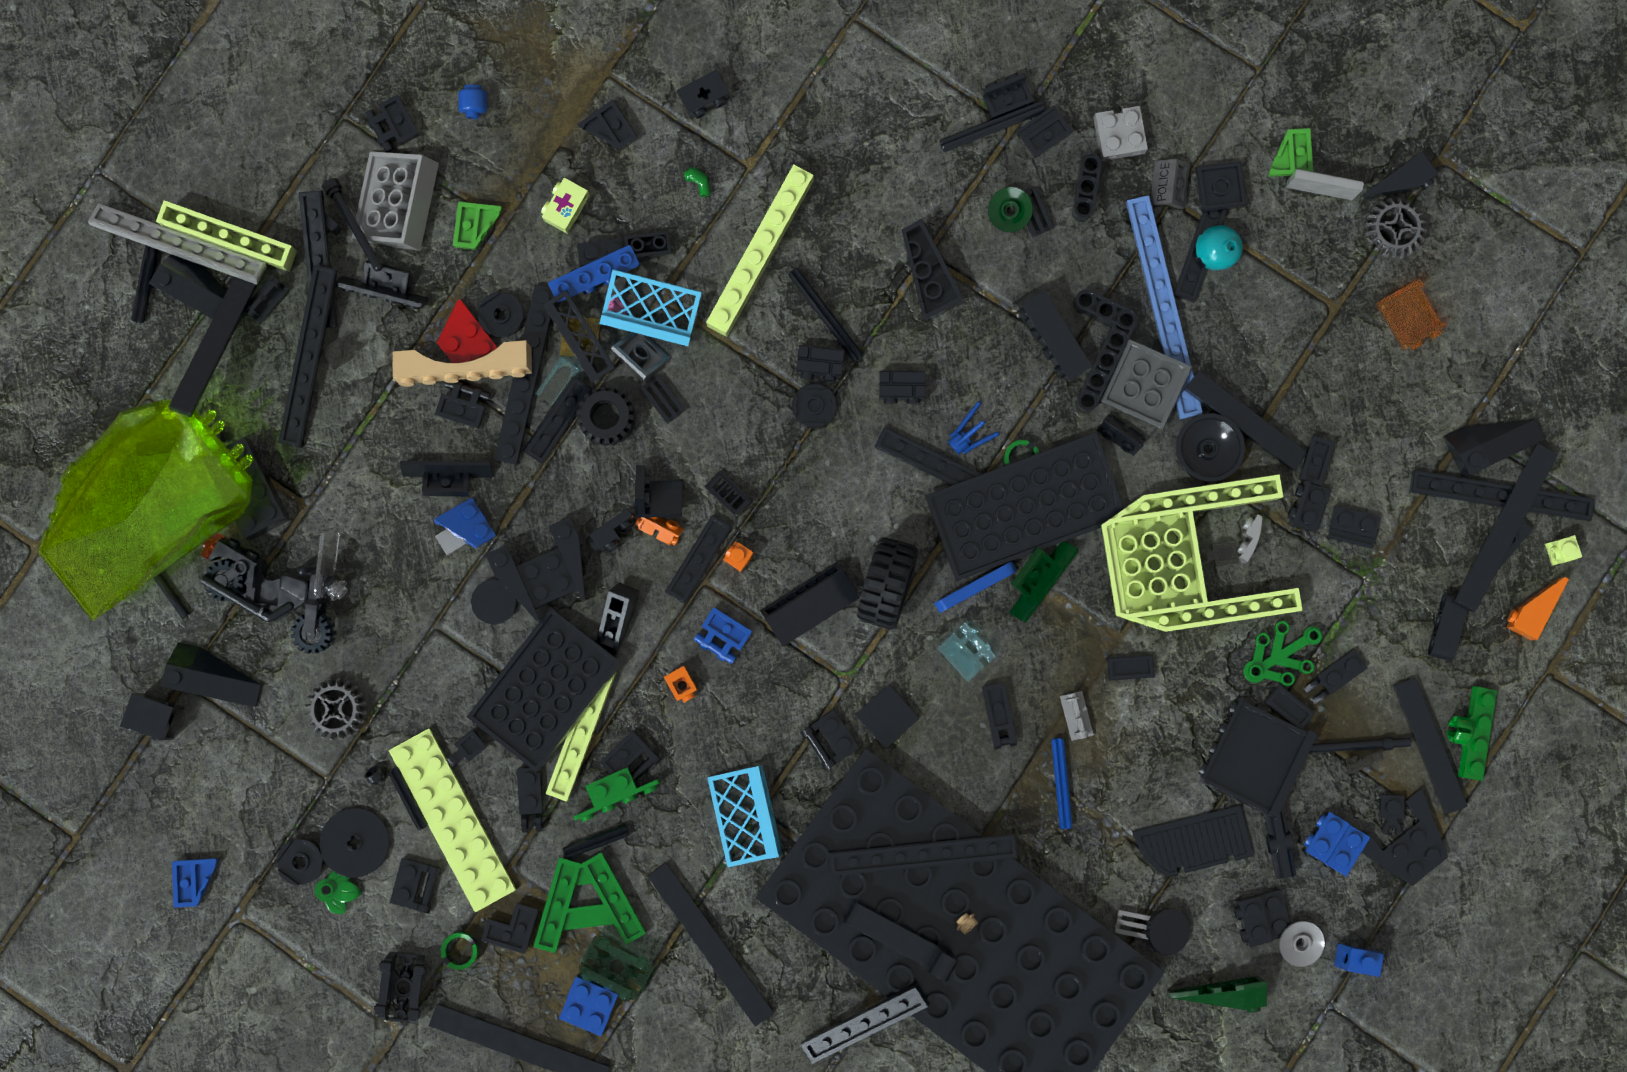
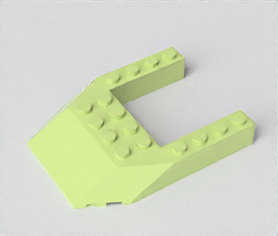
M1280 474L1143 495L1102 524L1116 616L1167 632L1303 611L1299 588L1207 601L1193 512L1278 500L1283 497Z

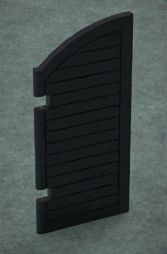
M1241 805L1132 832L1143 856L1156 870L1164 874L1165 878L1178 875V867L1183 866L1184 872L1188 873L1228 863L1227 855L1233 854L1235 861L1253 856Z

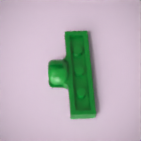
M1472 686L1468 715L1466 717L1454 716L1447 724V726L1457 728L1456 732L1446 730L1450 742L1462 745L1458 777L1483 781L1497 690Z

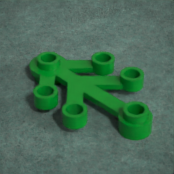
M1279 621L1274 626L1275 636L1270 657L1262 661L1264 648L1270 643V637L1266 633H1260L1255 637L1256 647L1253 660L1246 663L1243 669L1244 677L1251 683H1259L1263 679L1280 682L1284 686L1292 685L1295 681L1292 673L1284 672L1280 674L1267 670L1274 665L1300 670L1303 674H1309L1314 670V664L1310 660L1299 661L1287 657L1307 644H1318L1322 640L1321 630L1315 626L1307 627L1303 631L1301 638L1282 649L1284 636L1289 631V625L1285 621ZM1279 624L1285 625L1284 632L1278 630ZM1312 631H1315L1317 633V638L1315 640H1312L1310 638V633ZM1260 636L1266 638L1265 644L1259 643ZM1304 663H1308L1310 665V669L1308 671L1303 670ZM1254 667H1257L1259 669V674L1257 676H1254L1252 674V669ZM1285 675L1290 676L1291 681L1289 683L1284 682L1283 677Z

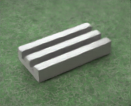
M1118 909L1114 933L1148 940L1144 933L1120 929V924L1146 930L1147 925L1121 920L1122 915L1149 921L1151 916Z

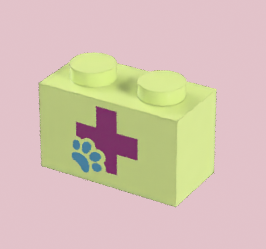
M563 178L562 182H558L552 192L554 196L550 202L547 201L541 213L545 222L568 234L590 195L588 190Z

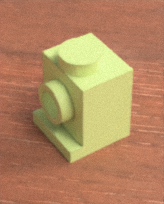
M1575 535L1545 544L1552 566L1582 557Z

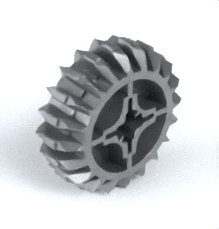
M1389 198L1386 203L1381 201L1378 204L1379 208L1374 206L1371 209L1373 214L1367 215V219L1370 222H1367L1364 227L1370 229L1365 233V236L1372 237L1368 242L1369 245L1376 244L1374 252L1381 249V256L1383 257L1389 252L1390 259H1394L1396 254L1399 259L1405 257V254L1410 256L1413 254V250L1420 248L1419 243H1423L1425 240L1422 235L1427 233V230L1421 226H1424L1427 221L1420 220L1423 212L1418 214L1415 212L1418 205H1414L1411 208L1409 207L1410 200L1402 204L1401 198H1397L1395 203L1392 198ZM1394 212L1390 221L1379 223L1383 214ZM1403 215L1409 220L1410 224L1404 221ZM1394 224L1397 225V228L1399 227L1398 232H1395V229H1392V226ZM1381 233L1387 235L1388 242L1382 237ZM1412 234L1407 244L1398 245L1401 235Z
M337 678L335 684L333 679H328L327 685L324 682H320L319 687L321 690L316 687L312 688L315 697L308 695L307 699L312 701V703L305 704L304 707L311 709L310 713H305V717H312V720L307 723L308 726L316 724V727L313 729L314 733H318L322 729V738H325L329 733L330 740H335L336 734L339 740H343L344 732L348 737H351L353 735L351 728L355 731L360 730L356 722H365L363 718H360V714H367L366 710H361V706L367 705V702L359 701L364 696L363 693L355 694L358 686L355 685L349 689L351 681H346L343 684L342 679ZM334 690L345 693L343 697L336 701L326 696L327 693ZM349 700H351L353 705V713L351 718L346 711V706L350 702ZM320 702L325 706V713L322 719L319 714ZM331 704H339L338 711L341 715H339L338 713H332L334 711V708ZM335 718L346 723L337 729L327 726L328 722Z

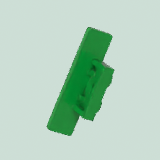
M627 767L588 784L585 787L594 807L573 816L574 820L581 819V822H585L594 818L593 813L600 809L605 813L616 808L614 803L623 800L625 804L637 799L635 794L644 791L645 795L658 789L656 785L661 783L660 779L637 788Z

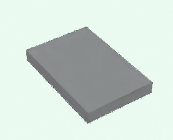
M1297 169L1288 178L1286 188L1353 200L1363 190L1364 183L1362 181Z

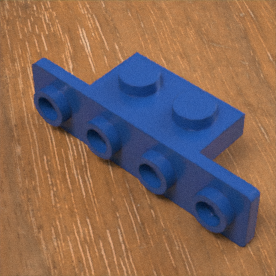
M627 245L549 281L548 285L554 297L565 290L568 291L571 297L581 292L585 295L596 290L595 286L600 283H604V285L609 284L613 269L626 272L639 266V262L631 245ZM563 297L562 299L558 300L557 302H558V303H559V302H562V301L566 300V298Z

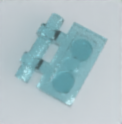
M965 622L959 628L964 634L961 639L953 633L937 649L964 680L968 682L984 668L979 661L982 656L988 662L992 661L996 656L990 650L991 647L988 643L984 644L976 635L978 632L974 628L971 629ZM969 640L978 649L974 655L965 646Z

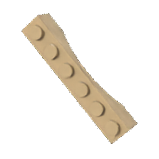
M526 340L503 342L497 349L486 356L464 363L434 361L416 350L393 352V378L399 385L404 387L413 386L414 383L433 385L437 381L456 383L460 379L479 381L484 377L501 379L503 376L508 375L524 377L525 374H532V347Z

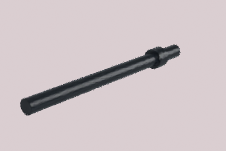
M1382 737L1380 740L1315 743L1312 745L1309 753L1367 749L1388 751L1393 750V748L1411 747V739Z

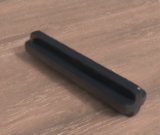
M398 767L390 769L388 775L417 830L426 828L428 823Z
M622 825L565 846L563 853L566 859L623 839L629 836L628 828L626 825Z

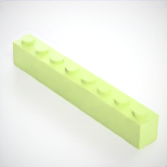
M793 164L706 322L707 327L728 337L814 181L813 174Z

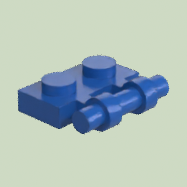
M713 607L701 626L709 631L708 634L704 637L697 633L693 641L700 644V648L706 651L708 649L716 654L719 660H725L733 664L736 656L729 651L732 646L741 651L752 631ZM715 635L726 642L723 648L712 642Z

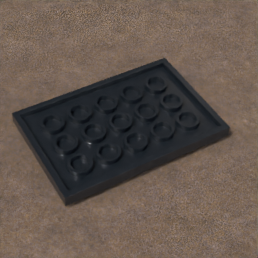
M550 607L467 715V718L532 770L539 773L622 665V662Z

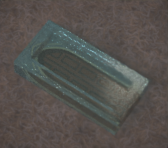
M560 357L535 394L553 405L572 376L576 377L580 369L563 357Z

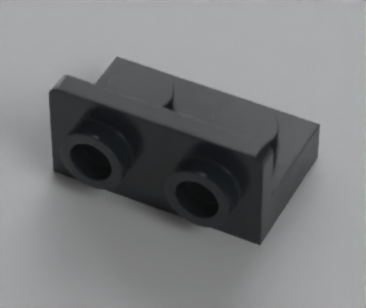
M1309 480L1303 481L1302 484L1299 483L1294 495L1297 497L1295 506L1291 505L1287 518H1290L1289 525L1316 533L1330 489L1312 484Z

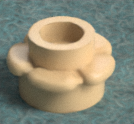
M965 913L956 922L959 925L957 931L960 930L964 935L971 931L978 923L974 918L975 915L971 914L969 916Z

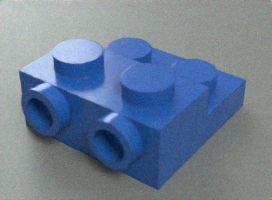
M1329 812L1327 816L1323 814L1317 822L1316 826L1319 827L1316 835L1310 834L1304 844L1307 847L1306 853L1347 877L1371 837Z
M582 973L581 976L577 974L559 1019L602 1036L620 992L616 991V986L604 982L601 985L594 982L595 978L588 974Z

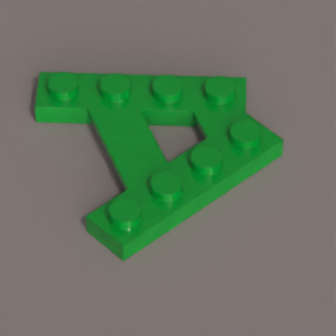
M603 852L583 863L559 857L533 947L556 953L563 930L614 924L625 945L647 933ZM592 884L603 903L569 908L575 886Z

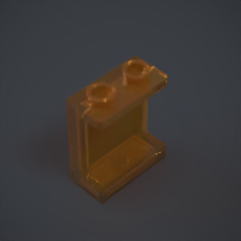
M1420 278L1375 304L1403 351L1407 348L1413 351L1423 345L1422 340L1428 336L1431 340L1443 334L1441 329L1447 326L1445 322L1441 323L1421 288L1424 287V284Z

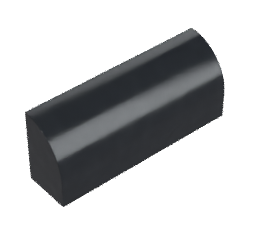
M836 562L766 606L760 612L781 645L785 646L860 597L841 566Z

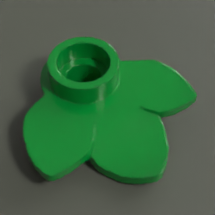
M334 871L329 874L327 879L320 880L314 889L317 899L325 902L328 910L335 914H345V902L358 898L361 895V891L356 885L349 882L350 877L341 876ZM329 886L331 892L328 895H324L321 891L322 887Z

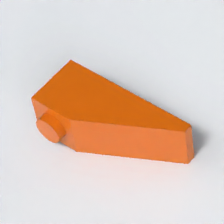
M1566 577L1557 578L1519 605L1516 610L1513 609L1507 618L1509 623L1506 628L1529 640H1538L1569 579Z

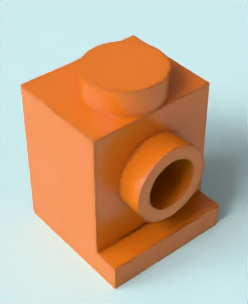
M735 541L726 552L723 561L742 573L754 556V552Z
M685 666L664 676L677 701L682 699L685 703L696 697L694 692L698 689ZM681 681L687 684L685 690H680L678 687Z

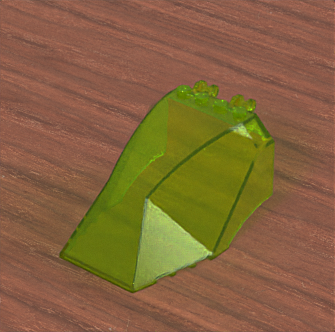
M163 399L121 411L101 437L79 458L71 462L60 478L62 485L59 494H56L54 497L56 504L53 512L49 513L48 516L50 523L48 529L43 532L37 552L91 621L98 619L140 587L235 521L249 505L252 479L244 469L250 466L253 458L251 455H246L238 462L236 458L244 451L243 445L238 444L234 446L230 452L216 435L223 430L225 423L219 420L211 428L208 426L217 415L214 410L207 411L202 417L197 411H194L192 417H188L169 410L168 406L171 401Z

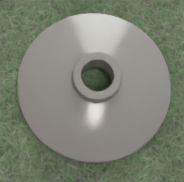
M1298 921L1289 925L1283 931L1279 942L1283 958L1291 965L1298 967L1308 966L1317 961L1325 945L1322 931L1315 924L1308 921ZM1302 938V942L1296 945L1297 940Z

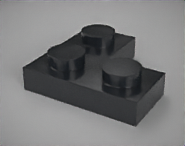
M517 902L510 924L491 918L487 919L481 941L526 954L539 909Z

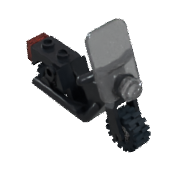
M332 527L322 530L319 539L317 565L301 566L298 568L299 574L293 572L285 573L274 581L266 579L268 563L260 558L259 553L251 549H245L234 538H226L221 534L208 536L203 542L202 548L204 549L201 556L210 562L219 560L222 557L230 559L212 563L211 567L206 569L208 573L204 574L200 583L208 587L206 592L212 593L210 597L213 599L218 598L217 601H232L265 622L283 619L306 604L305 614L300 615L293 622L295 625L291 627L290 631H294V634L290 636L291 639L295 638L293 644L294 646H299V651L304 650L306 654L322 652L331 646V643L335 641L333 635H336V630L333 631L335 623L331 624V617H326L327 600L325 596H330L333 601L341 600L348 590L346 581L338 580L339 577L335 576L339 529ZM302 575H312V576H311V578H309V577L302 576Z

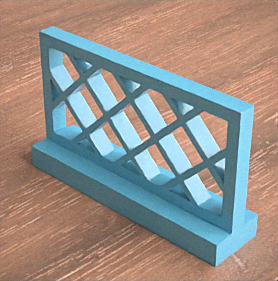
M613 269L599 324L688 346L702 292ZM616 275L625 277L630 286L619 292L614 284ZM630 279L636 280L637 282L633 284ZM641 282L648 283L652 292L641 298L635 286ZM653 285L660 286V287L657 288V289H654ZM632 288L638 300L627 306L621 294ZM663 288L670 289L674 295V298L665 303L662 302L657 294ZM614 289L616 294L611 297L612 290ZM675 291H679V292H682V293H680L679 295H677V294L675 293ZM654 294L660 306L649 311L643 300ZM685 294L696 296L694 304L687 309L684 308L679 299ZM616 297H619L625 307L618 312L608 310L610 301ZM677 300L683 311L671 317L665 306ZM641 302L647 312L640 318L633 316L629 309ZM663 308L669 319L663 323H658L651 314ZM692 309V313H691V317H690L687 312ZM627 310L629 315L623 314L622 312ZM684 313L689 320L687 330L678 328L674 322V319ZM647 316H649L650 319H651V321H650V320H646V319H644V318H646Z
M763 765L707 777L727 868L783 855ZM748 773L750 783L745 790L735 782L739 775ZM735 776L732 781L728 779V777ZM723 779L730 784L724 795L716 790L715 780ZM733 786L743 792L738 803L726 797ZM746 795L754 799L755 806L751 812L740 806ZM724 800L735 806L729 817L721 813L720 806ZM737 809L749 815L742 826L732 820ZM751 817L758 821L760 825L756 835L745 828ZM729 822L740 829L734 840L726 835L725 829ZM743 831L753 837L748 848L736 842ZM756 840L764 844L766 854L758 856L750 851ZM734 845L745 851L740 860L732 861L730 851Z

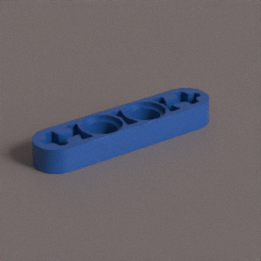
M1011 561L934 604L938 612L941 613L1017 572V569Z

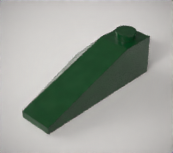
M1252 976L1168 990L1167 995L1173 999L1247 1010V1013L1261 1011L1260 1007L1267 1006V983L1259 976Z

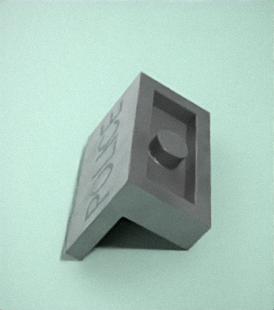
M1179 159L1155 161L1150 199L1151 206L1169 205L1177 209L1185 208L1190 164Z

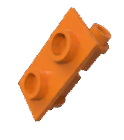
M663 517L638 518L635 523L639 530L653 536L655 530H658L659 533L656 539L669 546L671 544L675 546L679 540L678 537L684 531L677 522L666 520Z

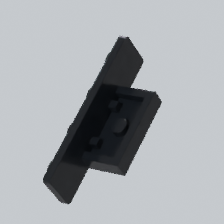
M369 260L364 264L362 281L342 276L336 281V286L341 287L343 291L364 293V296L369 298H384L387 302L394 304L404 303L412 309L423 308L429 300L428 297L408 292L411 271L382 264V270L377 272L373 269Z
M410 459L400 461L399 465L403 477H423V496L468 497L470 477H493L491 462L483 460L417 461Z

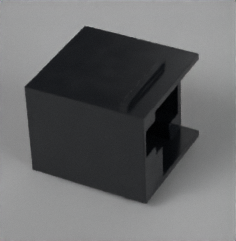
M132 693L120 727L153 738L152 740H173V737L167 735L176 710H184V707L144 693Z

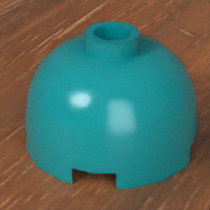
M1225 225L1209 226L1197 238L1196 255L1198 258H1201L1202 262L1206 265L1204 267L1213 271L1228 269L1235 265L1242 255V240L1239 234L1231 227Z

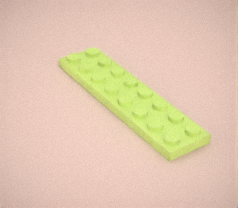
M431 728L388 750L396 766L400 769L474 912L517 890L453 769L446 761L447 758Z

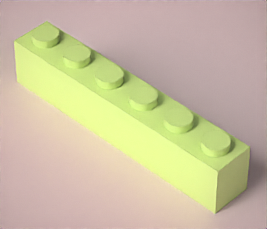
M163 201L156 222L162 226L266 262L268 265L290 272L297 254V250L291 245L167 201Z

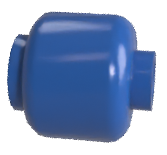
M464 85V89H461L458 93V110L466 114L468 119H479V115L487 112L488 94L482 89V86Z

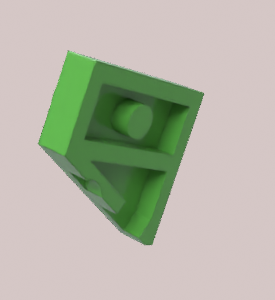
M1310 128L1288 129L1268 172V177L1291 176L1297 169L1313 172Z
M458 202L453 247L477 250L502 213L503 208L494 205Z

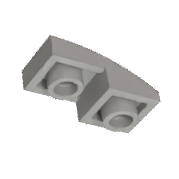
M1259 514L1253 518L1249 516L1242 526L1245 530L1241 535L1247 538L1248 542L1244 540L1237 549L1239 555L1236 559L1243 564L1247 563L1251 558L1260 537L1262 516Z

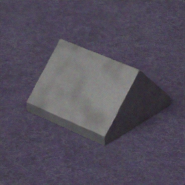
M634 332L629 333L611 348L613 353L645 383L651 380L670 359L646 335Z

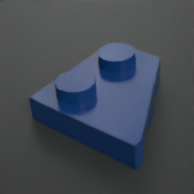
M473 498L434 519L435 524L445 527L451 531V534L457 538L464 539L467 544L475 549L496 537Z
M218 858L172 861L174 908L200 905L218 864Z

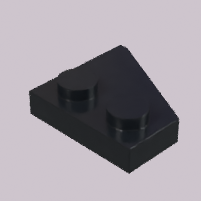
M613 99L578 123L580 128L620 151L639 138Z

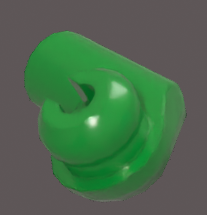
M691 167L684 172L686 181H693L698 184L700 197L711 195L706 174L695 167Z

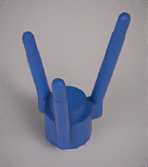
M980 401L970 410L957 429L949 435L951 439L947 442L958 455L962 452L966 455L970 450L999 436V432H995L968 445L971 443L969 437L985 424V421L982 420L966 434L961 432L981 405Z

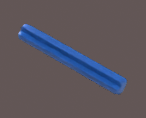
M1054 738L1051 740L1059 825L1061 829H1070L1073 825L1065 744L1063 738Z

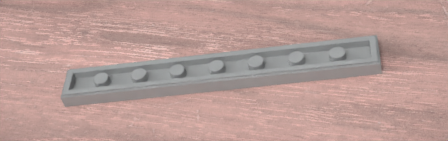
M100 203L97 204L88 220L91 226L254 284H258L267 267L266 262Z

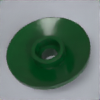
M1006 187L997 191L992 196L988 205V216L991 223L1003 232L1012 233L1020 231L1030 222L1033 214V205L1030 197L1023 190L1016 187ZM1010 207H1015L1016 209L1013 215L1008 213Z

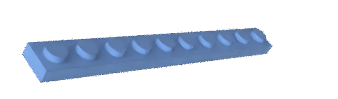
M1149 195L1127 200L1126 205L1162 352L1164 355L1191 366ZM1192 369L1176 402L1179 420L1203 414L1200 402L1184 390L1193 378Z

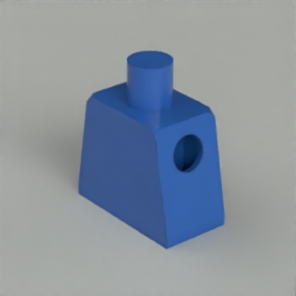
M1337 943L1334 966L1350 972L1380 977L1384 954L1382 951ZM1348 953V960H1347V963H1346V962H1345V957H1346V954Z

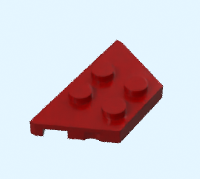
M459 299L437 341L439 347L452 363L473 361L486 356L498 348Z

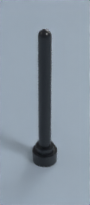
M331 178L322 184L323 191L336 202L373 269L377 272L381 271L382 264L341 195L342 186L339 180Z

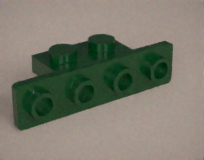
M1064 541L1049 556L1037 547L1011 582V585L1022 595L1010 610V614L1026 623L1079 550Z

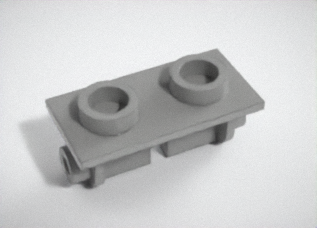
M1079 691L1060 696L1071 741L1093 736L1083 692Z

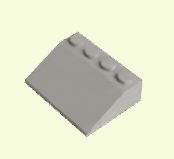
M384 152L369 153L356 214V221L369 243L401 249L421 250L439 165L438 162L423 155ZM352 233L351 239L357 240L354 234Z

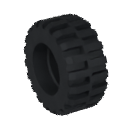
M888 537L880 538L861 593L857 617L860 621L889 630L896 628L917 561L918 549L915 545Z

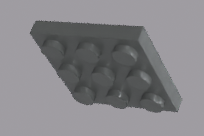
M1129 339L1101 402L1164 430L1192 366Z

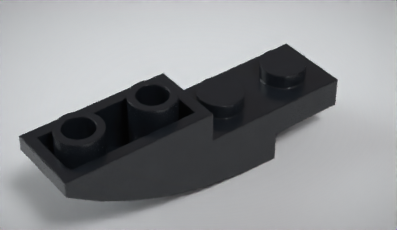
M668 231L628 235L619 239L578 243L580 267L627 245H631L638 261L669 255L672 253Z

